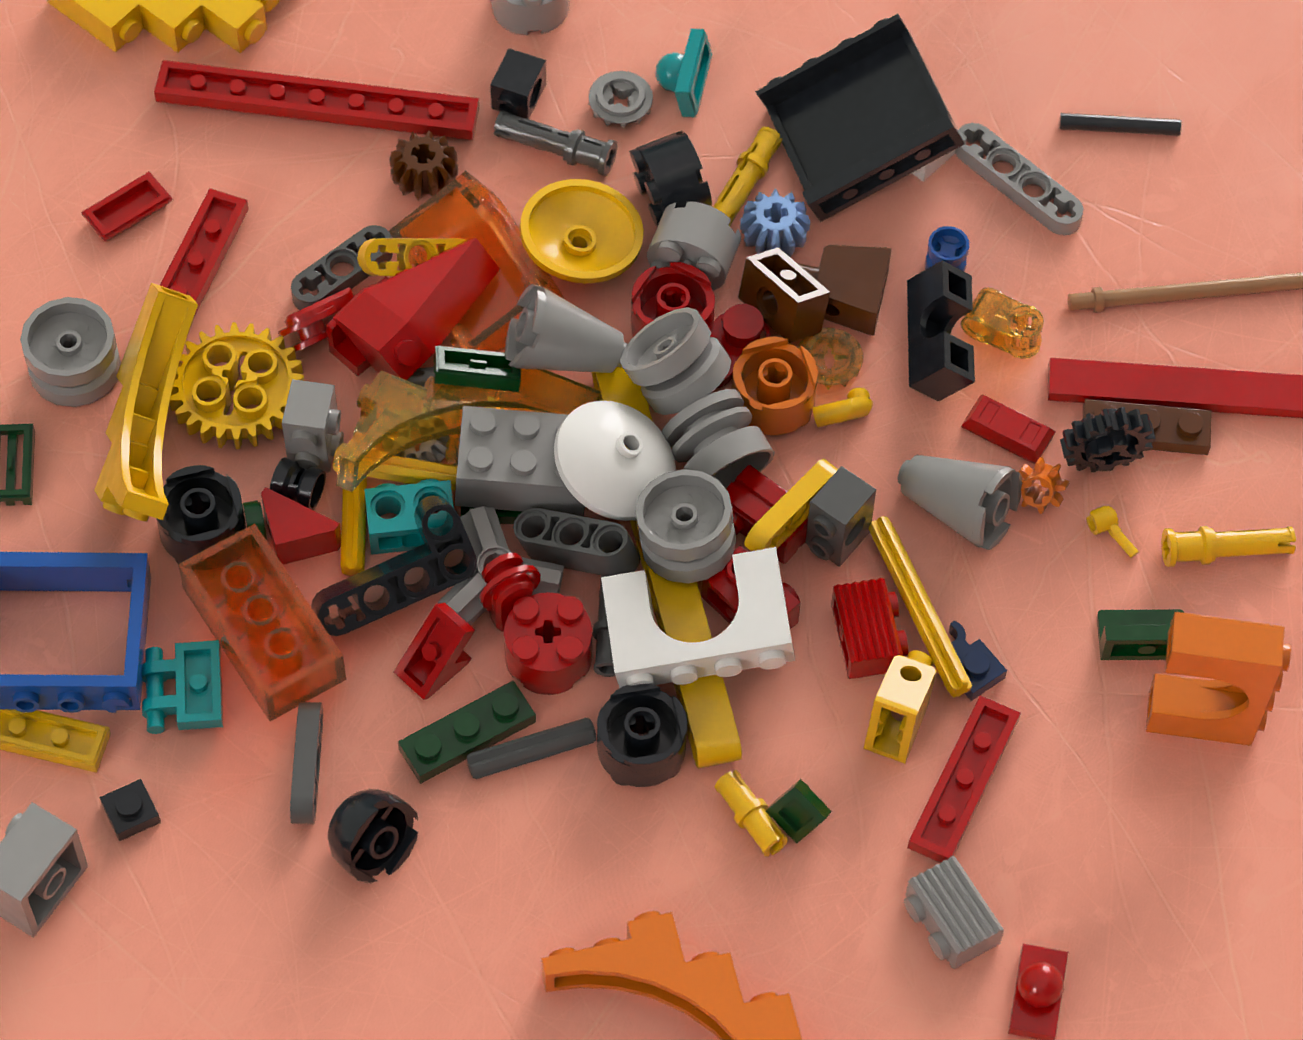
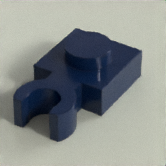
M956 621L951 622L949 632L955 638L951 643L972 684L971 690L965 693L972 701L1005 679L1007 670L980 639L969 645L965 640L966 632L963 626Z

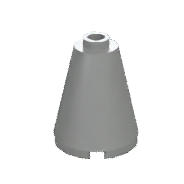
M531 284L526 287L516 304L524 307L519 319L511 318L508 328L505 357L506 360L511 361L509 363L510 366L519 369L612 373L616 367L622 366L620 359L623 350L628 344L624 342L622 332L542 286Z
M915 455L911 460H906L902 464L898 473V483L901 484L903 495L975 546L991 550L999 544L1011 525L1004 522L1008 510L1017 511L1021 497L1022 476L1009 466Z

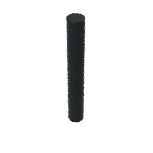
M1060 113L1059 129L1180 136L1181 120Z

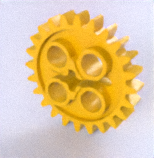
M232 322L230 332L224 333L219 325H215V336L209 337L202 331L199 332L201 343L198 345L186 341L185 346L188 355H181L170 398L171 411H175L177 423H186L187 432L190 436L200 431L201 441L204 444L213 436L217 437L218 448L221 449L228 439L233 440L236 449H240L242 440L246 438L249 439L254 447L258 446L257 435L263 434L270 440L274 439L272 428L276 426L283 430L282 420L292 379L305 381L304 375H302L301 360H296L294 347L285 348L284 337L282 336L271 341L269 328H265L259 335L255 334L253 323L247 326L245 332H239L236 322ZM242 356H246L240 368L242 380L237 381L239 376L238 365L240 362V358ZM220 362H226V363H227L226 365H223V366H214L215 364L220 363ZM260 369H267V370H268L267 372H264V373H255L256 371H258V370H260ZM235 390L233 396L234 406L232 409V413L230 415H226L232 403L230 391ZM210 397L217 398L216 400L211 402L204 401L205 399ZM251 404L259 405L258 407L253 409L245 408L246 406Z

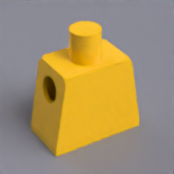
M915 650L909 652L907 657L901 655L894 656L875 697L863 749L904 764L906 763L927 710L937 672L932 667L933 660L928 654ZM891 711L904 715L903 720L898 721L894 719Z

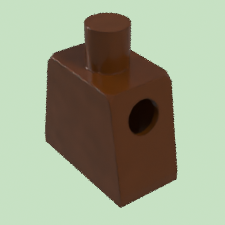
M828 245L824 247L820 267L797 263L830 291L825 320L868 335H875L889 272L892 249Z

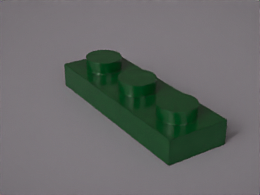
M513 680L398 741V748L421 784L466 760L469 753L489 748L536 722V714Z

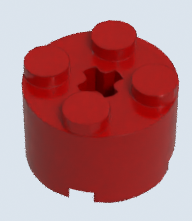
M670 262V266L656 269L655 265L645 270L637 278L632 289V338L644 326L659 316L675 309L687 307L696 309L712 332L715 315V294L707 275L700 269L682 262Z
M547 592L524 596L516 600L504 625L505 662L512 677L514 676L523 683L524 688L542 695L566 692L582 676L583 678L585 677L592 663V624L579 599Z

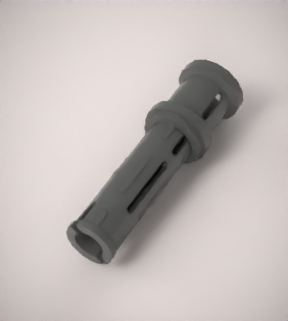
M506 111L499 113L494 126L495 136L562 156L569 165L574 166L579 163L598 169V173L603 176L608 175L617 154V142L610 139L604 142L586 136L585 131L580 129L573 130L572 132L559 130Z

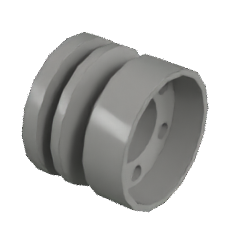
M735 389L714 392L695 401L670 419L662 429L664 437L672 448L674 459L678 463L688 462L684 469L702 471L718 479L725 489L731 482L735 481L736 477L747 465H751L759 472L764 470L773 460L775 452L759 427L748 426L753 415L749 409L743 407L744 400Z

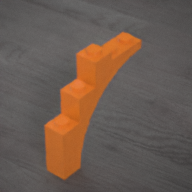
M649 911L636 916L634 920L627 922L626 940L620 941L619 938H606L598 941L590 948L576 951L574 948H561L551 952L548 957L541 958L542 978L546 992L576 988L620 990L655 999L687 1014L712 1032L719 1040H802L790 993L777 996L774 992H766L756 995L750 1002L744 1003L730 952L720 955L714 951L704 952L693 957L692 961L685 962L672 912L660 914L657 911Z

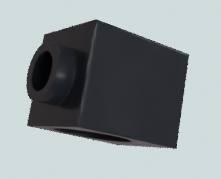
M508 48L490 84L491 108L499 112L506 111L529 119L546 86V60Z

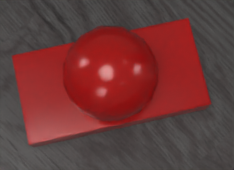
M1023 943L1008 1034L1037 1040H1055L1062 992L1064 990L1068 952Z

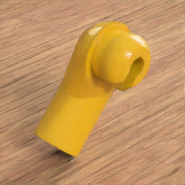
M854 388L849 391L845 400L813 407L817 427L865 417L871 411L873 401L870 399V393L866 389Z

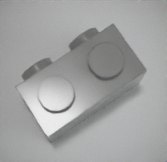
M292 379L282 420L287 458L298 462L299 466L304 469L315 467L325 472H330L337 447H343L344 433L339 431L341 410H337L335 385Z

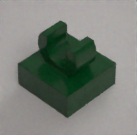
M802 779L776 799L766 810L796 844L820 825L832 812Z

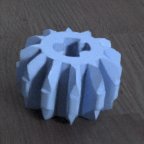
M775 188L769 197L759 191L755 201H747L743 217L740 219V229L744 234L746 247L756 246L755 251L757 254L779 247L791 257L795 252V247L803 248L806 242L807 231L810 230V219L806 215L804 202H795L792 192L785 197L779 196Z

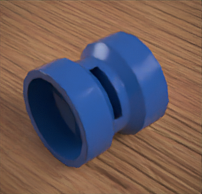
M952 226L940 227L933 231L928 241L925 269L943 260L965 272L969 252V239L962 230Z

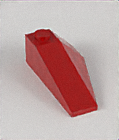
M471 238L432 256L428 261L413 268L404 269L381 283L372 284L360 290L332 318L383 380L404 383L434 354L435 346L442 344L499 272L500 268L476 238Z

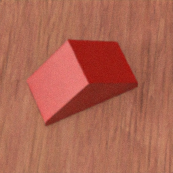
M265 487L263 489L261 498L264 515L279 566L339 550L341 547L340 523Z

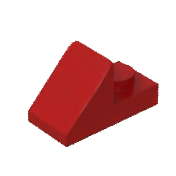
M445 602L435 604L393 672L423 700L429 699L470 662L471 657L463 649L475 632V629Z

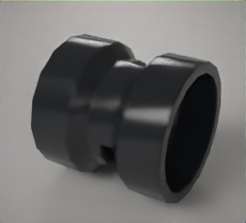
M284 457L280 460L274 471L270 489L314 510L324 489L326 472L315 467L301 468L298 462Z

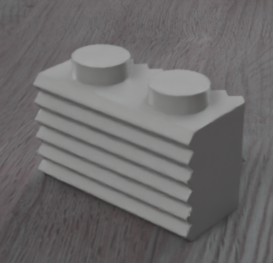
M951 856L948 860H943L940 864L927 869L924 873H920L908 881L904 904L910 917L916 923L922 922L925 924L927 931L931 934L928 936V940L935 955L940 960L946 958L953 969L1001 943L1004 932L1003 927L955 856Z

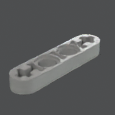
M969 123L960 127L959 133L965 144L957 148L955 154L963 163L1053 233L1070 235L1078 230L1081 225L1084 209L1077 197L987 127L977 123ZM966 141H968L969 143L979 141L980 146H978L977 144H972L969 147L968 145H966ZM997 161H1007L1012 164L1014 170L1010 173H999L992 165ZM1030 184L1038 185L1044 190V194L1040 197H1030L1024 193L1023 187ZM1067 211L1071 213V217L1064 215L1060 218L1057 216V212L1060 214H1064Z

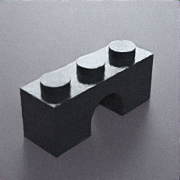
M942 260L907 280L909 387L937 401H941L975 382L974 346L951 335L956 322L964 315L973 311L972 276Z

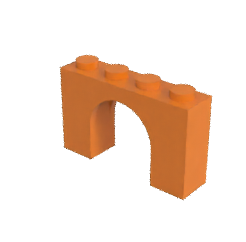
M1174 612L1168 631L1165 673L1215 680L1155 673L1148 696L1146 732L1252 746L1257 730H1265L1267 712H1272L1275 692H1280L1283 671L1287 672L1289 669L1291 644H1284L1285 626Z

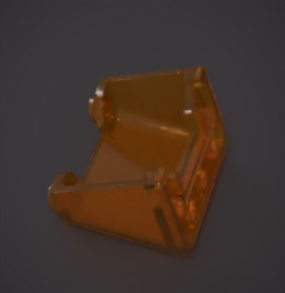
M464 171L389 230L393 238H455L466 240L476 238L499 266V272L453 328L452 333L454 337L450 340L453 347L494 352L505 349L511 318L519 319L524 307L516 304L526 287L531 284L542 286L565 299L550 274L535 264L525 250L520 238V227L503 202L494 192L467 171ZM416 245L410 250L408 256L410 264L417 266L427 261V253L422 246Z

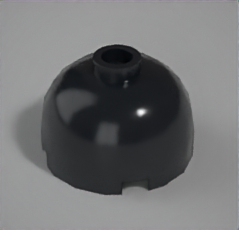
M366 789L356 792L341 803L330 821L327 838L332 856L358 881L376 882L377 880L373 876L379 875L385 868L386 873L391 875L409 857L417 841L418 832L413 829V817L418 820L417 812L399 796L388 791Z

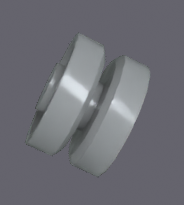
M65 297L49 301L37 308L24 323L20 338L32 386L42 398L56 405L78 407L94 403L109 393L118 381L116 375L121 361L111 318L100 306L86 299Z
M688 307L675 309L659 316L644 326L623 350L620 359L623 369L634 384L641 386L644 398L656 413L668 415L680 412L695 401L711 394L729 372L731 359L717 338L710 336L711 331L696 309Z
M687 469L664 473L649 482L639 495L635 513L644 561L652 571L669 581L681 583L707 580L722 571L732 558L736 544L732 505L729 493L718 479L702 471Z

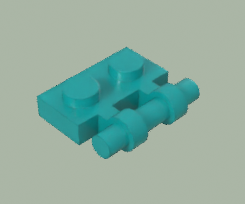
M219 640L175 643V659L163 660V650L161 648H147L145 650V663H143L142 679L146 683V698L142 701V716L147 719V732L152 734L164 732L165 718L168 715H177L178 730L223 727L221 647ZM168 679H176V695H164V682Z

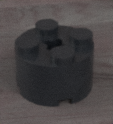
M683 131L672 133L630 151V156L636 172H633L636 185L641 195L648 193L652 202L648 204L656 226H658L665 208L670 204L676 203L674 208H685L688 201L712 206L708 182H703L700 169H703L686 133H683Z
M205 465L189 466L172 473L166 479V484L163 487L164 494L169 503L163 520L156 518L160 539L166 551L175 558L179 565L184 567L213 565L236 555L242 548V541L246 531L241 494L236 482L227 474L224 476L215 472L214 468Z
M650 683L626 685L617 689L610 696L604 707L601 708L597 719V751L604 769L611 775L612 780L621 786H653L678 774L685 757L687 738V716L681 702L674 695L672 698L665 692L660 691V687Z

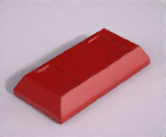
M149 171L85 209L81 214L105 242L165 207L173 199Z
M982 394L961 425V428L1033 464H1036L1056 432L1050 427Z

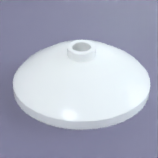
M594 401L581 405L566 417L555 437V463L567 489L585 507L610 519L622 521L637 520L635 510L639 495L649 482L664 473L676 471L672 449L661 430L643 413L622 403Z

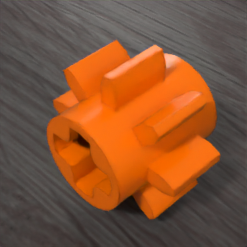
M1040 457L1034 469L1026 464L1021 467L1018 472L1025 479L1022 480L1021 495L1024 499L1021 504L1022 507H1026L1029 504L1030 506L1037 507L1039 514H1043L1049 502L1056 507L1061 505L1064 498L1057 491H1064L1069 485L1068 480L1061 479L1059 473L1061 464L1053 467L1045 464L1043 457ZM1035 480H1040V484L1034 483ZM1042 487L1048 488V490L1042 491Z

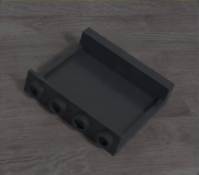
M899 14L878 21L867 31L854 38L843 40L836 48L819 57L805 61L801 67L783 77L772 79L766 86L756 91L757 96L767 108L777 132L781 135L780 138L783 140L782 143L804 188L802 193L806 202L820 221L831 217L965 144L910 31Z

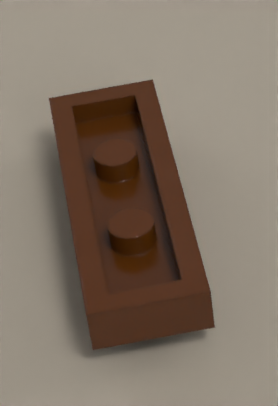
M1085 399L1083 418H1086L1088 413L1096 416L1101 414L1102 409H1119L1120 407H1125L1126 413L1139 409L1140 415L1148 414L1156 441L1152 442V450L1208 455L1211 447V410Z

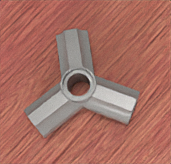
M481 506L470 509L465 515L460 517L476 554V570L471 577L454 585L438 601V604L445 602L469 625H472L487 610L480 602V594L487 585L481 575L484 567L496 557L511 552L494 507ZM521 557L523 565H533L541 574V581L532 595L547 592L559 594L564 572L563 565Z

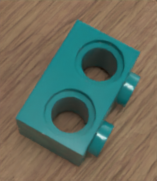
M426 479L417 484L397 486L386 483L375 488L364 489L371 555L410 551L423 545L424 541L415 522V508L421 500L433 495L446 499L453 507L451 481ZM440 510L436 514H431L428 518V527L437 528L443 525L447 518V512ZM386 513H394L397 515L396 517L391 519L381 518V516Z

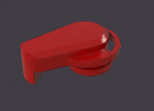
M348 287L288 315L285 319L287 327L278 331L279 336L284 337L296 331L301 342L291 346L294 347L295 352L327 338V330L323 318L340 311L354 297L351 288Z
M734 305L714 320L710 336L718 339L731 359L729 372L717 388H722L730 382L733 376L735 361H737L742 354V350L748 344L760 339L762 330L765 332V337H770V330L763 319V315L760 310L752 305Z
M513 552L496 557L484 567L481 573L487 585L480 594V602L489 611L493 623L501 632H504L505 621L513 609L516 600L524 596H531L541 581L539 570L533 565H523L521 556Z

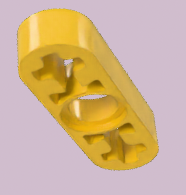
M373 238L361 245L357 258L360 268L368 275L395 276L396 273L404 269L413 268L408 256L414 246L419 245L425 249L428 261L432 256L466 241V239ZM379 245L381 253H397V261L380 262L378 269V263L371 261V253L377 252Z
M826 459L819 460L752 527L745 539L744 546L750 551L773 547L777 549L808 518L810 501L835 474L838 468Z

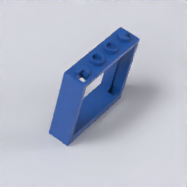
M0 552V591L131 592L124 675L0 674V709H15L20 712L61 710L68 713H76L81 710H106L111 713H116L117 710H140L143 683L142 669L145 658L151 586L148 553Z

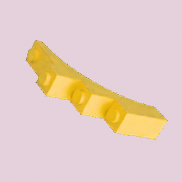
M47 0L51 6L115 52L126 43L135 40L144 28L177 53L189 43L195 42L201 36L204 29L211 32L238 53H241L250 44H255L262 38L267 30L265 12L273 10L280 1Z
M154 283L150 284L116 375L123 387L105 432L112 444L94 489L100 501L104 502L103 507L105 509L145 522L148 521L149 516L163 520L169 505L164 494L162 481V449L165 424L178 365L198 307L197 302L191 296Z

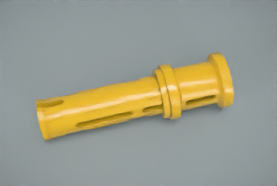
M1200 526L1198 531L1174 532L1172 528H1164L1161 537V550L1166 567H1174L1176 562L1200 561L1203 565H1209L1218 557L1294 554L1296 545H1290V542H1296V535L1292 526L1214 532L1213 528L1208 526Z

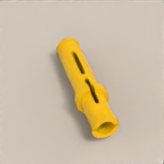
M761 127L748 150L740 154L736 162L735 172L728 180L713 208L723 212L731 219L729 226H731L732 221L747 200L754 185L767 174L769 161L783 141L780 138L781 135L772 128Z

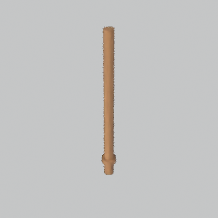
M1303 272L1103 291L1102 287L1092 288L1091 292L1068 294V307L1070 311L1093 308L1094 312H1103L1104 307L1303 289Z

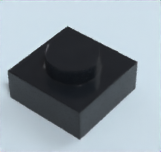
M141 779L99 797L119 841L161 823L159 814Z

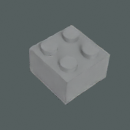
M32 802L23 814L18 813L13 817L7 826L6 836L0 842V917L34 938L87 869L88 864L77 829Z

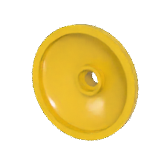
M585 179L562 180L543 187L528 200L520 221V238L525 251L533 262L552 276L575 283H598L621 275L636 261L641 251L644 237L641 217L634 205L623 194L605 184Z

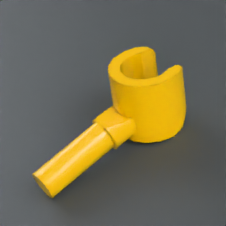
M1102 506L1090 511L1086 521L1094 535L1108 531L1110 536L1115 539L1130 558L1139 553L1118 526V517L1112 507Z

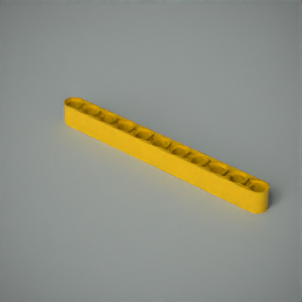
M622 366L616 367L612 373L591 372L598 401H613L628 405L643 413L652 421L648 403L642 394L641 386L633 383ZM631 520L630 523L640 554L642 568L645 570L650 587L652 605L659 629L669 637L682 642L696 643L712 639L697 582H673L654 573L644 561L637 520ZM711 675L699 677L690 684H674L677 698L681 702L687 716V736L696 767L700 769L741 760L740 738L723 677Z

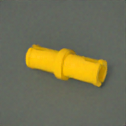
M737 770L727 772L720 777L715 784V789L735 813L734 821L740 828L747 829L761 848L764 856L774 855L783 849L788 842V837L782 833L771 816L766 812L768 805L764 799L756 798Z

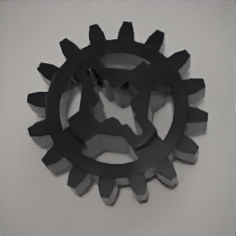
M1125 407L1102 409L1101 414L1096 416L1088 413L1086 418H1083L1081 421H1073L1071 423L1073 429L1063 430L1064 438L1060 439L1067 465H1076L1078 471L1090 467L1091 472L1111 471L1119 464L1128 466L1130 465L1129 462L1135 459H1142L1144 457L1143 451L1152 450V442L1156 441L1149 415H1140L1139 409L1126 413Z

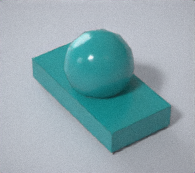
M691 28L684 54L677 52L666 54L660 58L656 65V79L665 90L675 92L682 117H696L713 54L704 29Z

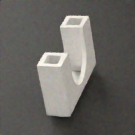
M776 547L732 555L739 597L737 613L726 630L718 636L702 642L689 643L678 641L659 629L654 620L650 587L645 570L601 577L614 672L619 688L626 685L648 683L659 685L672 682L677 685H685L696 681L699 677L711 675L731 677L745 669L757 667L767 670L777 669L784 666L786 662L795 661Z

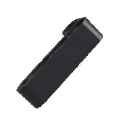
M429 496L421 500L415 508V522L424 541L423 545L324 588L315 595L311 604L312 615L325 633L332 636L347 634L463 582L472 576L477 565L476 554L460 516L446 499L440 496ZM439 510L447 512V518L443 525L437 528L428 527V518L432 513ZM455 549L463 550V558L460 563L452 567L444 565L445 557L450 551ZM415 567L423 568L424 573L420 581L415 584L404 583L407 571ZM375 585L384 587V592L380 599L375 602L364 601V594L368 588ZM352 596L360 608L354 610L348 597ZM336 604L339 616L331 619L328 608Z

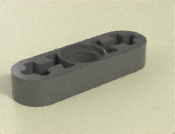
M367 226L295 276L291 283L292 299L295 307L301 310L348 287L352 289L368 278L370 275L366 274L358 263L359 248L369 239L392 238L390 232L381 226ZM380 250L371 253V261L378 263V269L380 262L390 261L393 257V253H381ZM340 262L349 263L354 267V270L346 276H338L331 271L332 267ZM321 276L325 277V280L323 282ZM306 288H308L310 291H314L317 289L318 294L315 296H313L311 293H306L303 295V290Z
M299 702L290 800L291 824H315L323 732L322 703Z

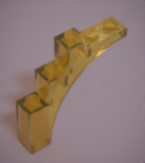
M521 369L519 392L435 384L433 376H430L424 387L381 370L371 385L366 383L359 393L357 407L361 408L360 419L354 429L353 437L349 443L343 442L340 445L334 459V466L338 467L336 486L353 492L371 471L392 456L419 443L448 435L461 434L463 406L569 415L581 405L600 401L602 391L551 371L539 369Z

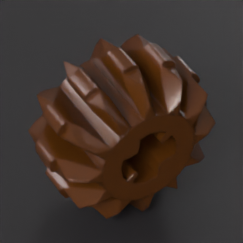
M430 130L425 137H418L412 131L410 141L398 139L396 150L391 152L389 158L390 167H392L390 170L391 179L394 184L400 185L403 195L414 191L418 201L423 194H430L436 200L438 189L449 192L452 180H456L458 176L456 150L454 147L448 146L445 135L433 139Z

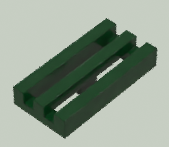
M435 346L433 357L435 363V384L519 392L521 369L510 366L509 363L511 361L506 360L504 352Z
M0 425V445L1 435H8L6 490H0V502H5L6 506L15 505V501H23V505H32L35 446L34 425ZM24 434L22 489H16L18 435Z

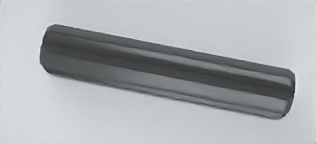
M590 718L579 719L469 753L467 755V765L472 777L479 779L594 743L596 741L595 728Z

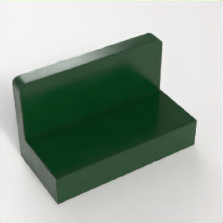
M1181 609L1098 611L1097 627L1100 660H1166L1168 631L1174 612L1184 613V611Z

